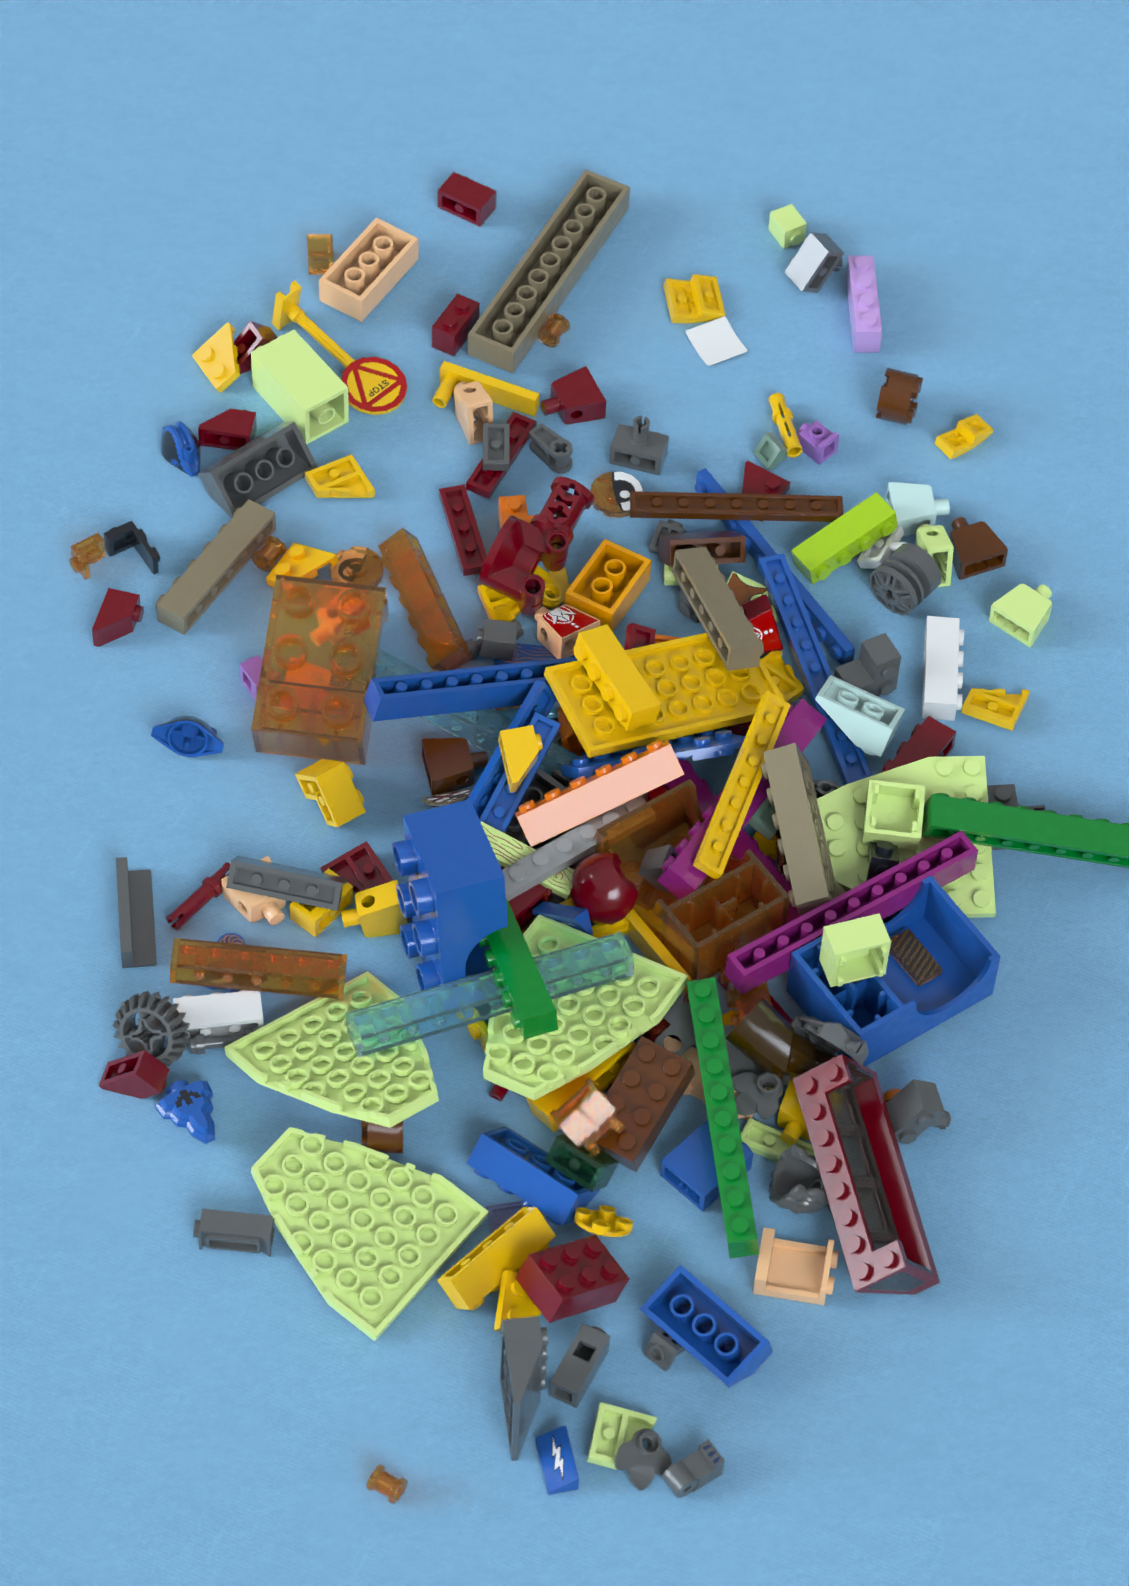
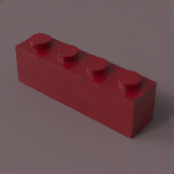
M928 716L922 724L918 723L914 727L911 738L908 742L903 741L895 758L893 760L889 759L885 763L882 772L927 757H947L954 748L957 731Z

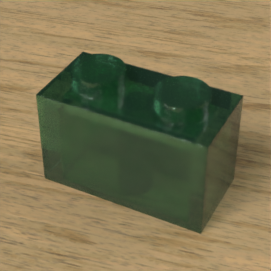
M573 1131L558 1135L544 1160L591 1192L607 1187L619 1161Z

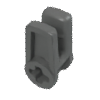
M543 424L533 428L529 433L530 438L533 440L529 445L530 450L553 472L558 474L569 472L572 468V458L570 457L573 452L572 444Z

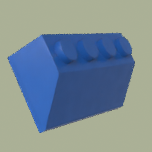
M506 1126L481 1133L466 1163L474 1168V1172L478 1176L498 1183V1188L503 1192L515 1194L521 1198L525 1206L537 1207L547 1215L546 1218L556 1225H565L573 1222L576 1208H586L601 1188L595 1182Z
M681 1264L639 1308L641 1312L728 1388L754 1374L773 1353L769 1340Z

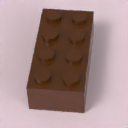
M641 1036L583 1132L582 1136L585 1144L637 1172L695 1075L693 1063Z

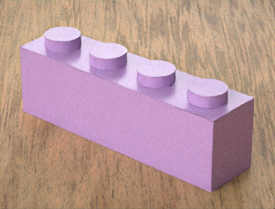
M848 256L846 285L854 353L879 352L882 326L874 256Z

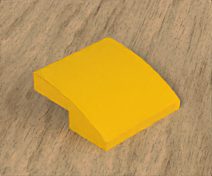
M693 274L690 281L666 278L663 288L671 323H700L725 317L726 314L717 277Z

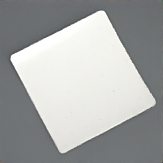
M726 317L686 330V334L693 347L707 366L748 351L736 336Z

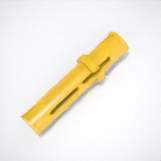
M774 393L768 399L773 412V422L778 426L784 446L788 449L786 452L787 456L797 457L803 452L792 422V411L787 407L784 395L782 393Z

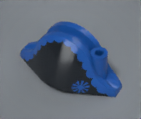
M181 421L176 422L175 426L168 425L163 427L161 453L165 460L191 477L198 475L200 472L201 448L195 434Z
M177 716L166 723L152 728L151 736L181 756L199 757L222 753L224 743L216 736V729L194 716Z

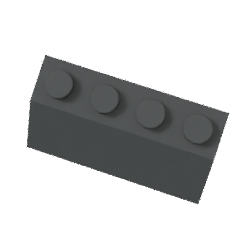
M285 422L280 423L199 472L198 475L209 496L233 518L236 509L242 507L248 499L260 504L303 478L305 472L318 468L296 423Z

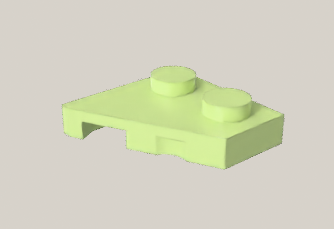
M600 1402L597 1408L586 1462L616 1470L614 1461L619 1447L623 1443L631 1441L636 1431L643 1428L652 1429L657 1421V1417Z

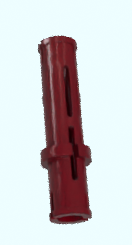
M225 862L211 877H206L202 881V885L171 914L166 916L168 924L179 918L171 925L173 929H181L213 897L217 898L222 894L221 879L229 875V873L225 874L230 869V863Z

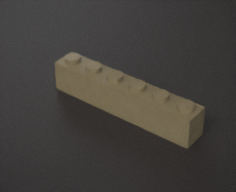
M250 499L242 507H238L233 518L227 524L221 526L218 535L212 542L209 541L204 546L202 553L197 559H193L189 563L184 574L174 580L170 590L159 597L156 603L158 621L185 635L276 530L275 512Z
M706 547L675 550L672 573L727 671L758 667L760 655H763L764 652L763 642L755 634L752 623L747 620L744 614L743 607L739 606L736 601L734 592L728 587L724 574L720 573L716 566L715 558L711 557Z

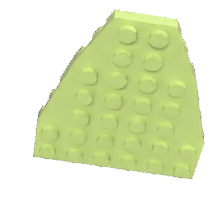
M985 756L927 757L846 784L818 798L817 801L835 881L843 886L846 891L866 881L869 867V845L861 843L869 780L926 786L924 803L932 794L946 793L950 797L960 799L971 797L979 802L988 803ZM921 834L918 851L898 849L899 864L945 839L926 837ZM974 844L978 849L975 869L942 888L967 918L995 917L996 905L992 849L990 846Z
M539 914L523 936L556 1008L558 1030L524 1039L520 1029H514L510 1016L512 1011L511 1008H505L501 995L503 990L500 988L488 1022V1040L485 1048L486 1058L483 1066V1077L485 1080L536 1100L591 1071L658 1024L687 986V981H689L688 975Z
M368 971L224 1047L226 1057L258 1084L329 1112L391 1128L439 1101L427 1049L417 1029L414 1030L409 1013L406 1014L401 997Z
M289 1127L251 1167L253 1179L270 1214L274 1218L277 1229L327 1304L376 1341L485 1220L489 1211L442 1175L434 1172L432 1175L416 1170V1166L407 1162L406 1165L392 1161L389 1159V1155L347 1140H344L343 1143L325 1139L326 1135L308 1134L303 1130Z

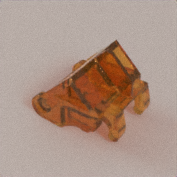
M588 1077L585 1080L586 1084L559 1109H553L550 1114L558 1127L578 1148L583 1144L593 1155H596L601 1150L596 1140L609 1129L620 1133L625 1126L615 1117L618 1111L607 1099L608 1097Z

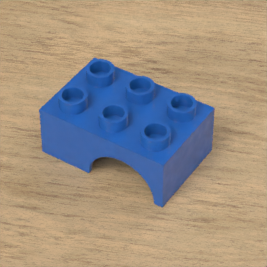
M469 799L404 815L405 840L394 842L392 847L400 876L408 875L409 882L397 884L396 892L403 917H412V923L400 925V936L407 958L411 959L420 956L423 963L416 964V974L421 993L424 998L437 995L446 1017L464 1013L468 1006H472L474 1010L494 1004L500 988L496 987L494 981L481 987L473 983L492 975L494 971L493 967L488 968L484 958L485 948L479 947L478 943L489 934L508 927L505 876L473 804Z
M932 876L922 880L920 888L911 902L897 916L884 924L892 941L886 974L883 976L854 981L839 987H830L819 960L822 936L791 953L786 987L787 993L805 1015L814 1016L822 1022H839L859 1036L862 1041H866L869 1054L863 1063L865 1067L993 994L1001 956ZM911 930L912 933L911 935H909L910 937L906 939L905 944H903L904 946H902V948L900 949L901 951H899V953L896 954L895 952L896 949H898L897 947L901 945L902 940H904L903 938H905V936H907L908 931ZM903 932L904 934H902L901 939L896 944L897 946L892 949L893 942L897 940L896 938L900 935L899 933ZM915 935L914 942H912L911 947L907 949L908 951H906L905 956L901 960L899 958L901 957L900 955L904 952L903 950H905L906 945L910 943L909 941H911L912 936ZM919 940L921 942L919 943L920 945L916 947L915 952H913L914 954L910 956L909 961H907L908 963H906L905 965L904 962L906 957H908L907 955L911 953L912 948H914L913 946H915L916 941ZM923 945L925 947L923 948L924 950L920 952L921 954L917 957L918 959H916L915 964L909 970L910 962L914 960L913 958H915L916 953L921 948L920 946ZM927 949V951L929 952L928 955H926L925 960H923L924 962L920 964L919 969H917L918 971H916V973L913 974V970H915L916 965H918L917 963H919L920 958L924 956L923 954H925V951ZM932 955L933 958L932 960H930L931 962H929V965H927L928 967L924 969L925 971L923 972V974H921L922 976H920V979L918 980L916 978L917 975H919L920 970H922L923 966H925L926 961H928L927 959H929V957ZM936 960L937 963L936 965H934V970L930 972L927 978L923 979L924 975L928 973L927 971H929L930 966H932V964H934L933 962ZM940 965L942 967L940 968L941 970L935 973L934 971H936V969H938L937 967H939ZM840 1050L839 1053L837 1052L838 1055H841V1054H842V1055H844V1056H846V1057L852 1059L848 1054L844 1053V1052L841 1051V1050ZM847 1063V1066L853 1073L859 1071V1069Z

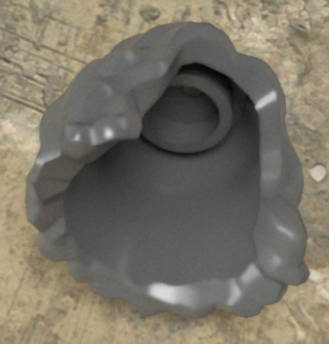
M796 1144L783 1151L780 1160L776 1162L775 1168L771 1172L772 1180L769 1183L768 1190L770 1193L769 1200L776 1203L778 1207L789 1209L795 1214H811L827 1206L829 1202L815 1156L809 1155L807 1151L797 1147Z

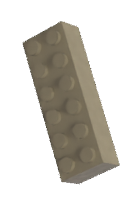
M792 743L763 752L765 763H761L763 775L766 780L769 779L771 787L767 788V795L770 804L775 806L776 813L772 814L776 830H780L781 839L777 840L781 855L786 857L787 864L783 865L786 880L791 881L792 890L788 891L792 906L797 907L799 916H802L838 897L810 764L797 744Z

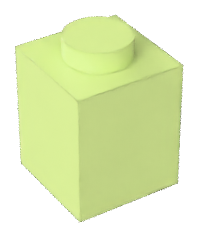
M792 204L770 212L768 230L783 249L798 245L804 241L807 223Z

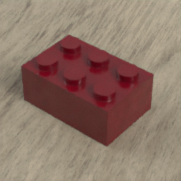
M596 1234L529 1254L515 1277L548 1323L616 1302L630 1279Z

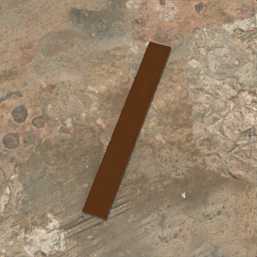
M630 491V518L833 522L843 515L842 496Z

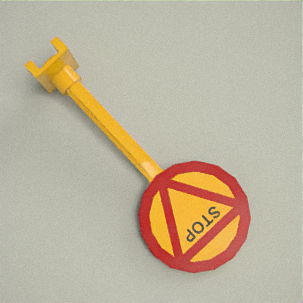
M295 280L291 283L290 293L287 295H283L280 291L276 293L272 325L280 330L291 321L297 322L346 368L343 371L341 380L348 387V404L362 413L380 415L387 414L401 405L407 392V382L405 375L398 366L389 360L378 357H365L354 360L310 320L305 315V311L299 307L302 287Z

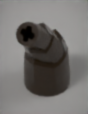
M764 998L725 1038L766 1072L783 1074L793 1078L837 1057L816 1049L814 1044L794 1033V1027Z

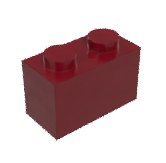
M453 171L438 189V208L481 227L496 209V191Z
M457 293L432 326V348L454 357L468 339V333L479 319L480 303Z

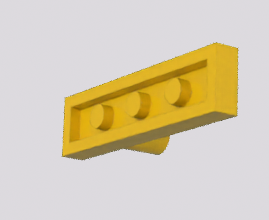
M443 361L440 367V386L432 398L433 404L439 408L446 407L458 383L478 381L495 404L533 417L539 411V393L447 361Z

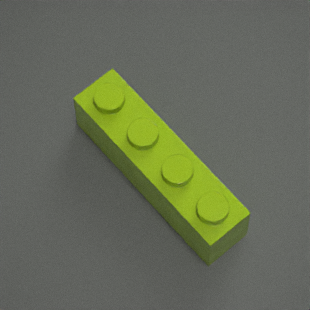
M877 492L793 548L791 550L793 564L812 585L819 580L826 579L832 571L848 564L854 556L870 549L882 537L893 533L895 528L898 527L896 512Z

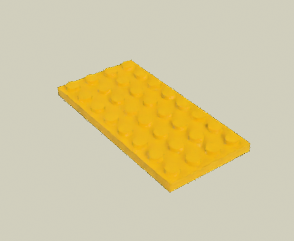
M707 633L625 650L661 703L655 723L626 731L622 723L616 719L614 711L608 702L602 698L600 690L594 681H591L588 677L587 670L581 661L546 667L544 672L548 684L588 758L648 745L660 739L666 741L750 722L754 717L762 695L766 691H770L784 700L761 658L758 667L727 671Z

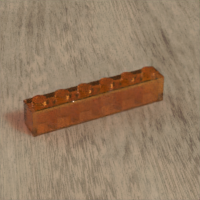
M400 529L378 545L382 557H380L381 562L390 571V582L400 593L398 599L410 615L408 621L419 635L417 641L428 655L426 661L434 671L456 670L473 657L418 538L406 529Z
M174 938L170 962V983L343 999L347 954Z

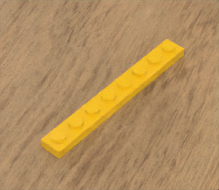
M766 691L761 697L692 865L715 880L723 874L763 775L761 763H765L763 752L774 748L791 706L770 691Z

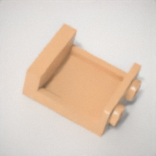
M764 1227L753 1294L825 1305L826 1294L832 1295L835 1277L829 1276L830 1268L836 1269L839 1251L833 1250L835 1240L829 1239L828 1246H819L774 1238L775 1229Z

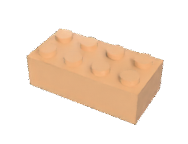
M375 218L319 279V301L362 322L418 260V238Z

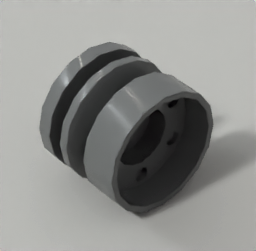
M906 543L895 550L887 560L870 574L869 583L875 597L884 607L893 613L908 615L941 584L942 576L935 560L925 550L917 545Z

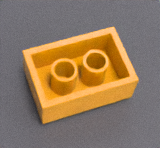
M604 538L565 592V604L600 620V626L607 624L613 632L650 581L652 560Z

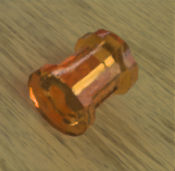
M554 313L550 316L548 325L541 328L538 332L539 340L548 347H556L560 342L561 335L570 329V323L563 315Z
M269 536L264 541L265 545L252 556L254 564L266 572L272 571L275 561L287 551L285 544L274 536Z
M378 1465L371 1474L366 1487L370 1491L376 1490L388 1497V1502L394 1505L404 1493L408 1480L404 1478L398 1479L386 1472L384 1466Z

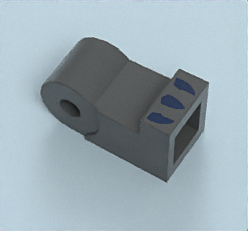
M708 1439L698 1446V1450L671 1465L664 1472L662 1478L675 1496L681 1498L721 1476L725 1460Z

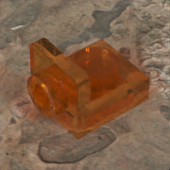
M96 533L70 546L72 558L69 559L72 569L75 573L79 572L85 580L90 578L89 564L96 563L105 557L104 539L99 533Z

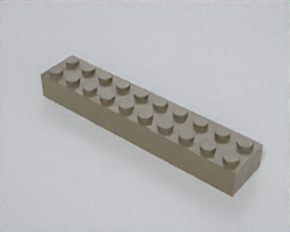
M584 170L468 333L467 355L510 373L515 372L628 210L629 186L589 170Z

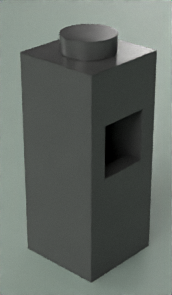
M582 1324L550 1381L549 1396L577 1408L609 1351L610 1335L606 1334L599 1327H590Z

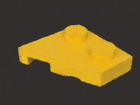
M352 454L305 472V480L317 498L375 497L374 487Z
M771 651L761 660L784 700L792 704L802 696L804 687L799 679L794 676V671L790 664L785 665L781 658L782 651Z

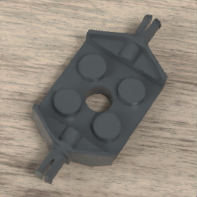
M799 1015L795 1016L791 1023L794 1027V1033L814 1044L818 1050L835 1055L836 1052L839 1053L841 1050L860 1066L863 1065L869 1054L866 1041H862L859 1036L839 1022H822L814 1016Z

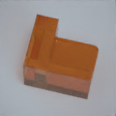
M332 234L307 235L308 274H325L334 264Z

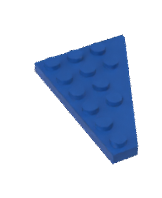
M710 730L666 741L671 744L677 759L691 758L692 761L733 755L734 749L741 748L745 736L732 734L731 730ZM647 745L588 758V756L574 757L571 763L561 765L562 776L575 779L581 776L589 778L596 774V769L606 764H611L612 767L621 763V758L631 752H636L638 755L646 751Z

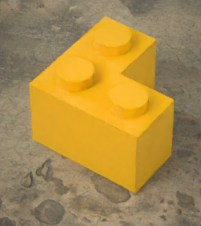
M321 759L295 773L305 798L317 801L327 825L340 827L366 812L363 806V795L355 788L352 781L353 773L344 762Z

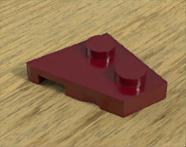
M748 460L745 462L742 494L785 495L790 489L789 481Z

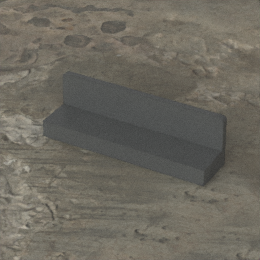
M237 856L231 860L226 888L337 911L340 907L343 885L347 883L348 878Z
M127 857L116 858L122 968L156 966L151 870L128 871Z

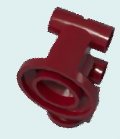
M559 476L553 480L550 486L552 492L540 514H535L530 524L513 515L506 520L489 550L479 575L478 583L518 602L521 613L527 616H534L543 604L545 581L539 575L534 574L539 562H543L544 567L552 572L560 571L565 567L569 545L574 538L573 530L584 510L589 509L595 500L594 495L589 489L576 480ZM570 488L574 489V495L567 491Z

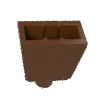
M959 517L952 522L953 530L950 532L949 538L954 547L953 565L959 580L1005 566L1008 548L985 522L980 521L969 525L964 517Z
M465 738L422 739V759L431 796L472 786L474 784V769L485 768L488 764L486 751L470 753L468 741Z

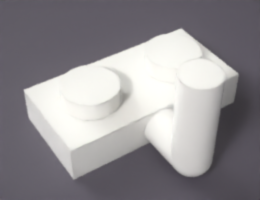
M898 525L889 536H884L876 541L870 549L862 551L857 559L860 568L876 569L902 544H906V542H900L905 533L901 525Z

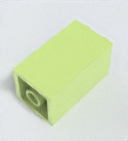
M295 330L280 335L277 339L264 346H259L251 352L252 387L284 422L296 423L306 445L349 422L348 387Z

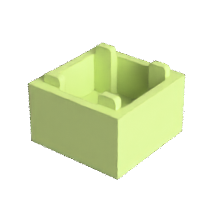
M869 780L861 844L869 845L870 842L887 841L893 845H898V849L918 851L922 834L926 786Z
M880 913L824 926L819 960L830 987H839L846 983L875 976L881 977L886 974L891 940Z

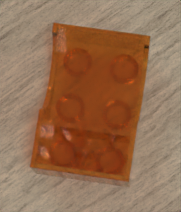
M276 575L251 727L256 752L366 765L372 719L363 701L371 678H376L381 633L384 622L388 621L389 609L386 587Z
M689 779L597 829L595 853L615 852L618 854L622 862L620 864L622 873L629 881L634 883L638 891V897L633 909L693 981L710 978L726 969L727 955L787 924L790 896L750 849L745 851L743 858L730 854L721 877L715 880L707 875L703 887L680 900L671 893L654 888L638 874L646 850L670 844L676 848L684 838L687 840L691 838L688 832L698 820L701 823L705 820L701 816L702 812L697 799L696 785Z

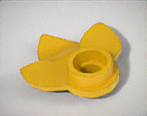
M537 566L534 574L539 575L545 581L542 606L553 609L561 603L565 604V592L571 585L568 582L566 568L564 567L557 572L549 571L547 573L543 568Z

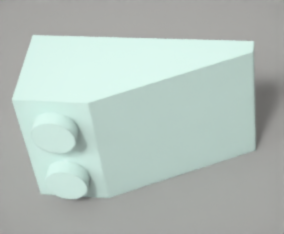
M832 675L829 676L815 699L857 747L862 748L869 755H877L879 757L883 755L894 737L905 711L902 707Z

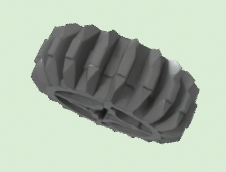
M149 991L142 994H134L129 1000L127 999L116 1012L115 1017L117 1019L112 1025L117 1029L113 1037L121 1040L118 1048L124 1047L126 1049L125 1056L146 1050L165 1066H170L174 1061H177L187 1049L189 1044L186 1041L191 1036L186 1031L190 1023L183 1021L186 1013H179L177 1010L179 1003L172 1005L169 1003L170 996H165L161 999L159 992L151 995ZM139 1012V1015H140V1019H138L139 1025H136V1024H135V1017H136V1014ZM165 1035H168V1046L165 1048L163 1042L165 1041Z

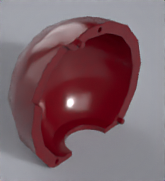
M599 852L584 858L575 868L569 885L573 906L588 909L590 921L598 925H612L623 920L633 909L638 897V891L634 883L629 881L620 869L622 862L615 852Z

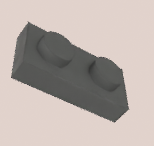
M483 423V470L509 471V424Z

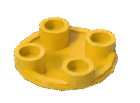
M600 1205L598 1210L578 1207L574 1215V1222L579 1227L603 1237L629 1235L634 1224L633 1220L617 1215L616 1209L608 1205Z

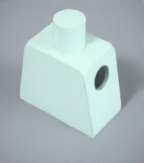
M888 482L886 502L896 512L897 524L901 525L905 532L903 537L916 534L918 527L923 524L935 526L936 515H949V500H934L931 486Z

